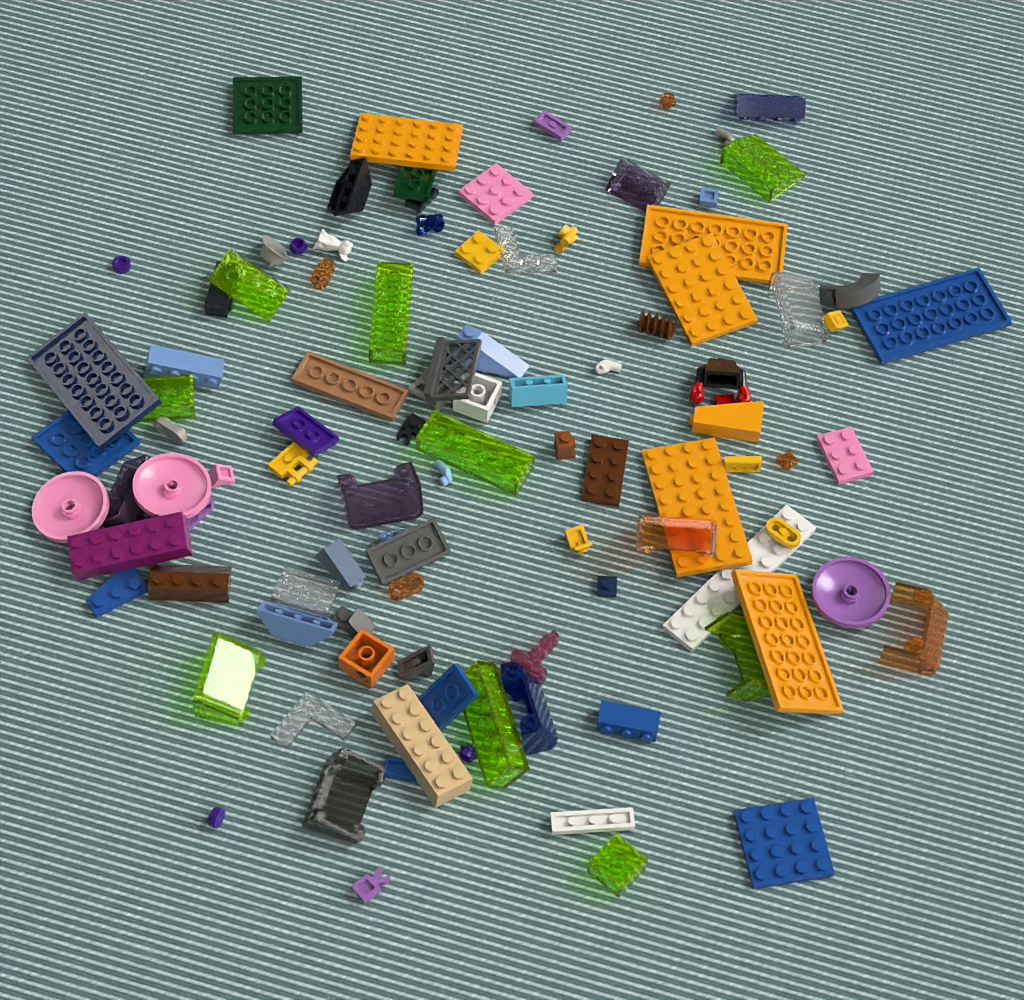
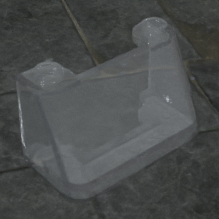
M772 272L767 292L769 298L772 297V299L776 300L782 321L781 331L785 334V338L782 339L783 348L826 344L827 337L830 336V330L825 327L822 316L824 315L817 295L816 282H813L811 278L783 272Z

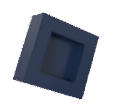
M597 576V596L616 597L617 577Z

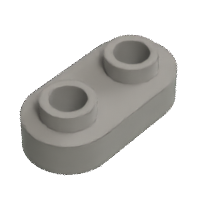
M158 416L153 421V426L156 430L175 443L181 445L187 439L186 430L181 426L173 424L169 418Z

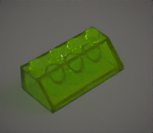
M233 249L227 250L208 279L209 282L268 322L291 292L290 288Z

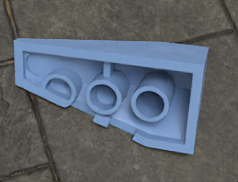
M468 324L464 326L456 340L481 339L482 346L476 370L482 374H487L488 372L503 378L523 377L530 365L487 334ZM470 346L466 350L470 352L475 346ZM453 347L451 353L457 350L458 347ZM462 352L456 358L459 360L466 354ZM469 358L463 364L467 366L472 362V359ZM452 359L448 363L453 364L455 361Z

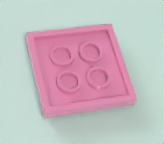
M497 163L458 190V195L494 225L533 198V193Z

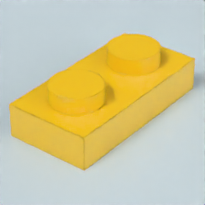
M840 310L829 312L822 316L825 327L831 332L842 330L849 326Z

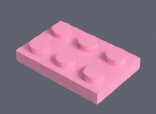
M852 427L817 435L818 445L838 485L873 475L874 471Z

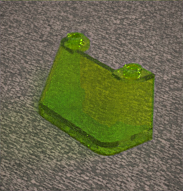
M214 632L194 692L193 707L195 717L243 727L244 721H248L250 715L247 701L256 671L265 666L266 656H264L263 651L223 633Z

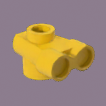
M565 224L558 232L557 236L561 240L554 247L556 252L562 253L569 244L572 245L578 238L576 235L578 229L575 226L569 227Z

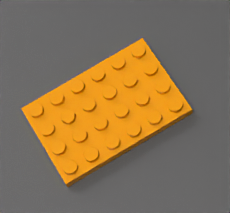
M360 113L350 160L365 157L367 162L455 172L463 125Z
M713 233L647 255V261L691 347L757 323L758 319Z

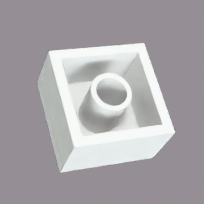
M466 372V374H465L463 380L469 376V374H468L467 372ZM475 372L470 399L453 400V411L487 423L502 395V382ZM463 386L456 392L465 393L466 388Z

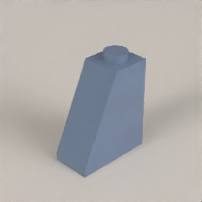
M340 538L315 555L317 560L346 591L350 588L355 590L363 584L361 580L366 576Z

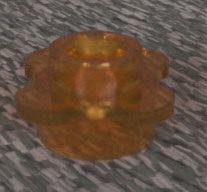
M786 450L784 454L777 456V461L785 470H790L799 463V459L792 454L791 450Z

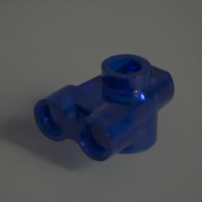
M440 213L427 216L423 214L415 218L418 236L426 235L431 230L440 232L445 226L443 216Z

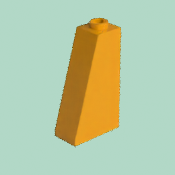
M755 401L695 407L694 414H690L689 425H692L691 433L758 442L764 402Z

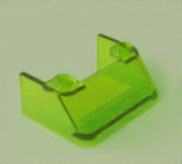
M727 612L707 625L705 630L718 634L721 646L733 651L742 679L741 683L725 693L726 697L749 702L771 696L745 617Z

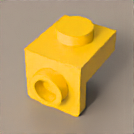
M583 524L564 530L571 553L577 551V554L588 551L587 547L592 546V542L588 541Z

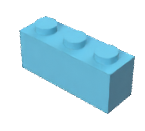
M565 375L509 378V400L511 407L567 403L568 384Z

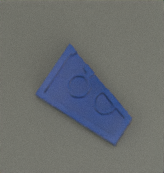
M136 568L115 572L86 599V602L94 616L98 618L147 593L148 586Z

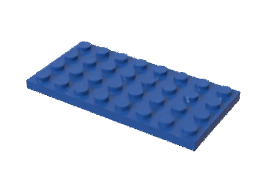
M979 267L876 297L864 305L850 308L881 365L1011 326L1012 323Z

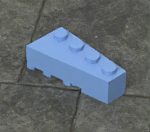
M151 344L145 362L143 380L151 384L219 388L225 359Z

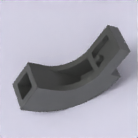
M862 273L858 281L849 285H820V304L836 305V308H852L872 301L881 290L880 273Z

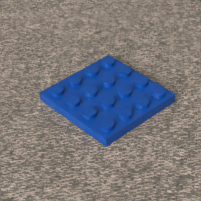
M69 410L31 437L32 441L63 472L81 471L95 477L140 445V440L127 430L109 446L101 450Z
M814 798L734 810L733 815L752 889L834 877L835 872Z

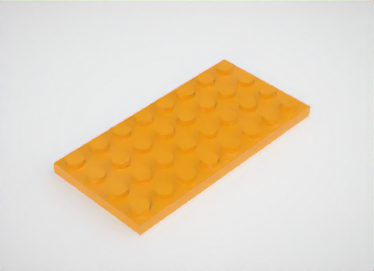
M647 205L639 266L651 268L647 261V255L713 233L737 280L781 286L788 224Z
M715 438L641 450L676 578L752 565L751 553Z
M735 569L731 573V577L776 712L840 715L844 709L797 574Z

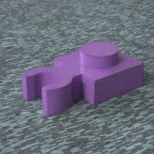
M382 867L376 869L373 877L367 873L351 885V890L364 904L381 892L379 885H386L390 881L389 875L385 878L379 877L383 873Z

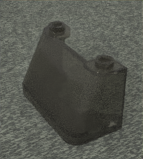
M345 747L331 754L322 768L304 816L302 828L351 844L361 842L365 836L364 826L361 824L372 791L377 787H381L385 780L383 775L386 768Z

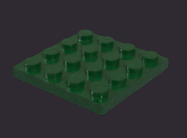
M302 76L233 77V134L303 133Z

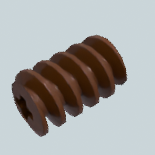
M642 309L637 328L639 327L640 333H643L646 329L647 335L653 331V336L655 337L660 333V338L662 339L667 334V340L670 341L674 336L677 320L673 323L672 317H670L666 321L665 315L659 319L657 313L652 317L650 311L645 316Z

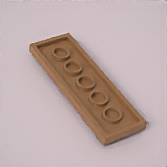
M307 351L291 378V382L391 422L394 421L409 394V390L310 351Z

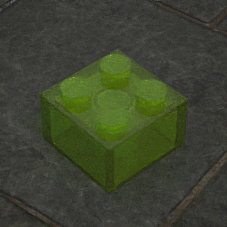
M615 833L589 861L587 872L620 898L646 870L648 859Z

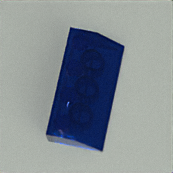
M733 95L734 115L739 116V120H749V117H756V120H766V117H771L773 121H783V118H790V121L800 122V119H805L806 98L803 96Z

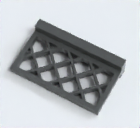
M437 337L423 393L429 406L436 405L437 401L470 399L482 346L481 339L445 341L444 337ZM470 346H475L470 352L466 350ZM450 347H458L453 353L449 352ZM464 352L466 355L458 360L456 356ZM471 358L472 362L465 366L463 363ZM453 359L455 363L447 367L446 363ZM461 366L463 369L455 374L453 370ZM467 372L469 376L461 380L459 377ZM450 373L452 377L444 381L443 377ZM457 380L459 383L451 388L449 385ZM463 386L466 388L465 393L456 392ZM444 388L449 390L445 394H439Z

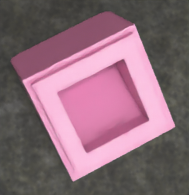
M214 464L209 470L212 487L235 483L232 466Z

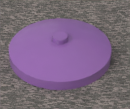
M840 557L830 560L820 567L813 579L811 595L816 609L825 619L840 627L857 629L876 623L885 614L890 602V587L884 574L870 562L855 557Z

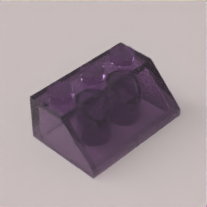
M620 159L605 190L646 213L647 205H659L664 199L671 183L628 159Z

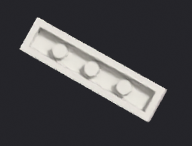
M633 807L550 813L552 835L635 830Z

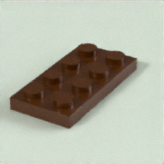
M599 435L591 436L581 501L619 507L629 440Z

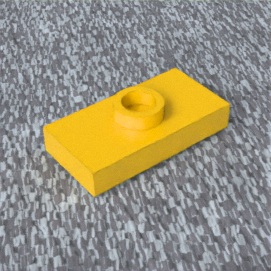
M724 456L723 459L726 473L760 472L762 465V456Z

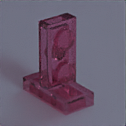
M554 630L549 635L545 634L540 641V645L537 648L531 649L528 656L515 648L511 653L510 663L542 685L546 681L547 670L539 664L557 646L559 634Z

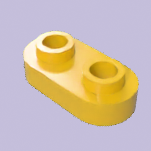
M777 517L770 518L767 521L765 530L770 537L788 549H794L799 546L801 534L796 529Z

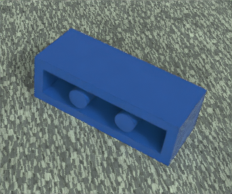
M601 700L596 731L606 735H620L623 738H636L643 742H656L661 712Z

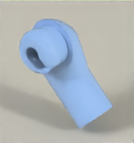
M441 460L435 461L434 467L442 473V476L439 478L440 484L442 486L450 485L453 480L450 467Z

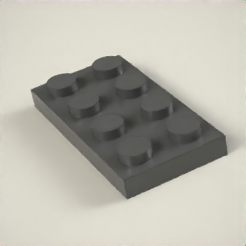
M431 518L366 549L365 553L382 586L451 553V550L435 518Z

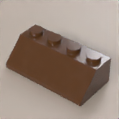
M153 564L149 571V599L229 603L232 567Z

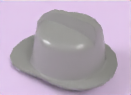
M267 235L262 236L263 246L260 256L265 260V265L268 268H271L273 265L280 266L286 259L289 260L285 248L277 240Z

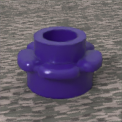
M295 238L290 243V251L293 254H303L307 249V244L302 238Z
M470 744L467 746L462 745L460 747L461 750L458 752L459 756L468 763H471L478 757L476 754L477 750Z

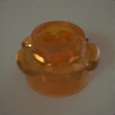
M671 93L663 94L659 104L665 109L674 107L676 105L674 95Z

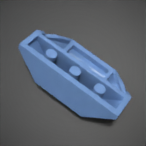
M263 601L256 611L272 636L278 637L283 641L295 642L300 646L310 647L331 636L338 627L337 622L325 616L283 604H270Z

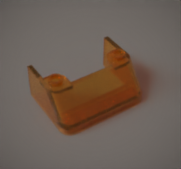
M639 515L636 551H640V553H652V550L656 549L695 551L699 553V557H710V554L715 557L717 522L712 519Z
M896 582L890 601L927 609L922 640L917 638L907 640L904 650L884 645L878 664L920 674L933 675L937 672L940 665L948 611L930 590Z

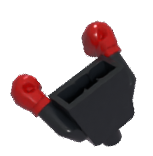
M709 358L707 364H703L697 369L695 382H693L689 392V400L693 404L699 405L703 402V387L736 389L738 392L735 400L736 403L751 402L746 372L738 367L734 360Z

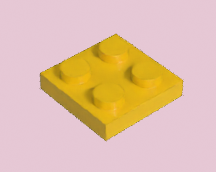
M479 230L454 251L455 256L480 274L505 254L504 248Z

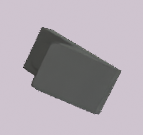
M341 605L331 619L338 623L339 629L353 636H356L361 628L370 634L375 628V624L360 608L353 612Z
M430 645L397 661L402 680L406 681L420 673L429 677L432 675L435 661Z

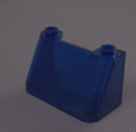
M517 662L500 664L499 690L501 695L509 694L514 702L524 700L528 715L524 716L520 721L522 733L521 743L518 744L520 756L523 757L553 749L557 744L558 736L540 681Z

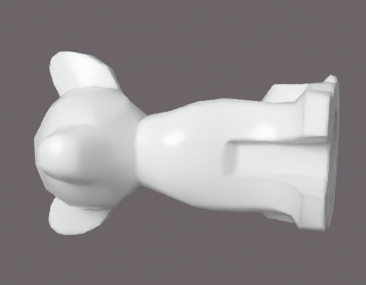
M322 229L314 243L313 249L338 251L341 260L346 262L348 259L347 255L351 252L353 244L348 240L339 241L336 237L328 235Z

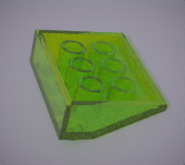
M756 134L733 140L721 152L720 163L769 203L806 175Z

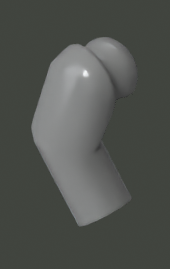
M717 127L715 135L726 139L724 145L731 148L733 143H735L734 136L731 132Z

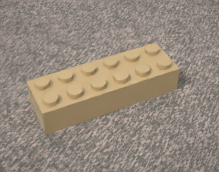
M408 684L373 700L372 715L401 758L405 761L411 773L416 777L417 782L435 808L470 790L473 781L472 776Z

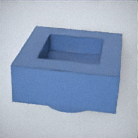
M701 187L699 205L716 208L718 190Z

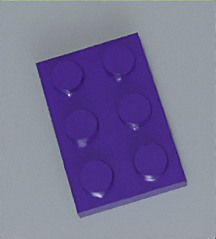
M299 406L274 418L272 423L280 432L284 433L312 456H316L338 444L339 437Z

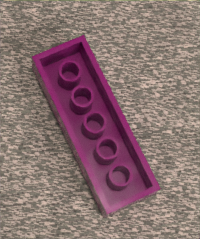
M182 511L67 536L71 572L78 580L193 556L189 523Z

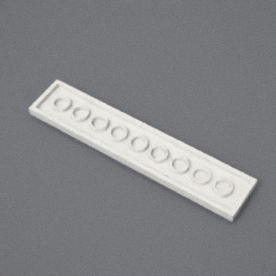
M785 505L774 516L782 519L801 534L799 546L816 530L813 524L788 505ZM765 525L747 542L753 560L752 565L719 570L663 624L662 629L690 652H693L741 605L731 573L735 569L774 572L798 547L794 549L784 547L766 533Z

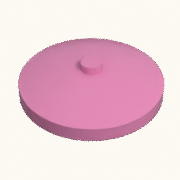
M165 453L146 460L137 469L133 478L134 499L137 505L151 517L182 511L187 519L204 509L211 495V479L205 467L194 458L183 454Z
M81 471L62 473L50 479L38 491L32 505V518L35 526L47 539L58 543H68L67 536L94 531L103 524L109 511V496L101 481L89 473Z

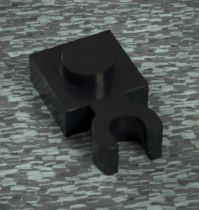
M411 413L401 425V431L397 434V441L405 437L407 438L405 445H409L411 437L418 438L428 426V421Z

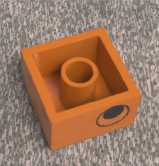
M361 628L338 657L339 669L372 689L395 660V648Z

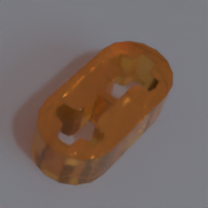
M323 258L318 263L311 277L314 288L324 289L328 285L335 272V262L332 259Z
M414 573L393 581L388 588L389 597L399 601L421 592L424 587V579L421 575ZM412 581H415V583H418V586H415V584H412ZM397 588L400 590V593H397L394 589Z

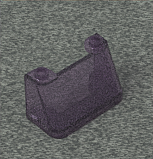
M412 462L399 464L394 470L393 479L357 485V480L352 474L337 475L346 519L351 529L360 530L419 518L423 514L421 483Z

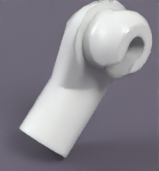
M605 359L596 364L595 371L598 374H604L609 371L620 373L622 364Z

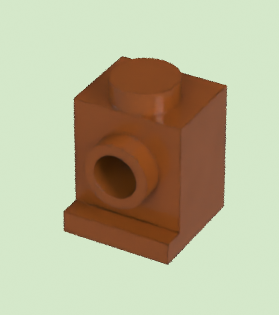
M570 430L555 432L553 445L557 460L575 458V438L571 436Z

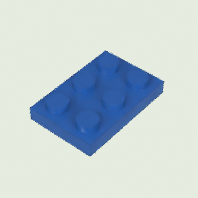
M454 663L418 699L439 730L442 731L479 694L460 665Z

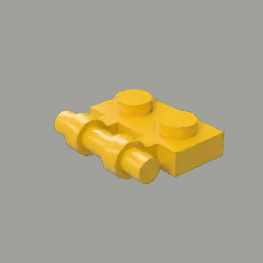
M293 442L268 464V469L281 479L286 475L290 476L286 483L291 487L295 483H299L307 472L310 473L318 461L314 457L308 461L306 459L308 452ZM300 464L302 467L295 471L294 468Z

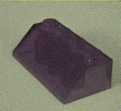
M147 454L123 462L108 495V514L100 527L108 528L140 521L144 511L137 505L134 499L133 478L137 469L146 460L151 458Z

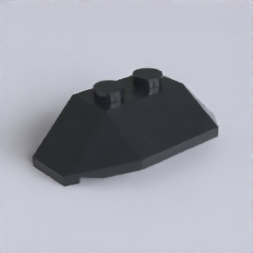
M365 157L351 160L348 164L349 167L343 171L336 181L327 207L334 216L347 215L364 210L372 186L369 167Z

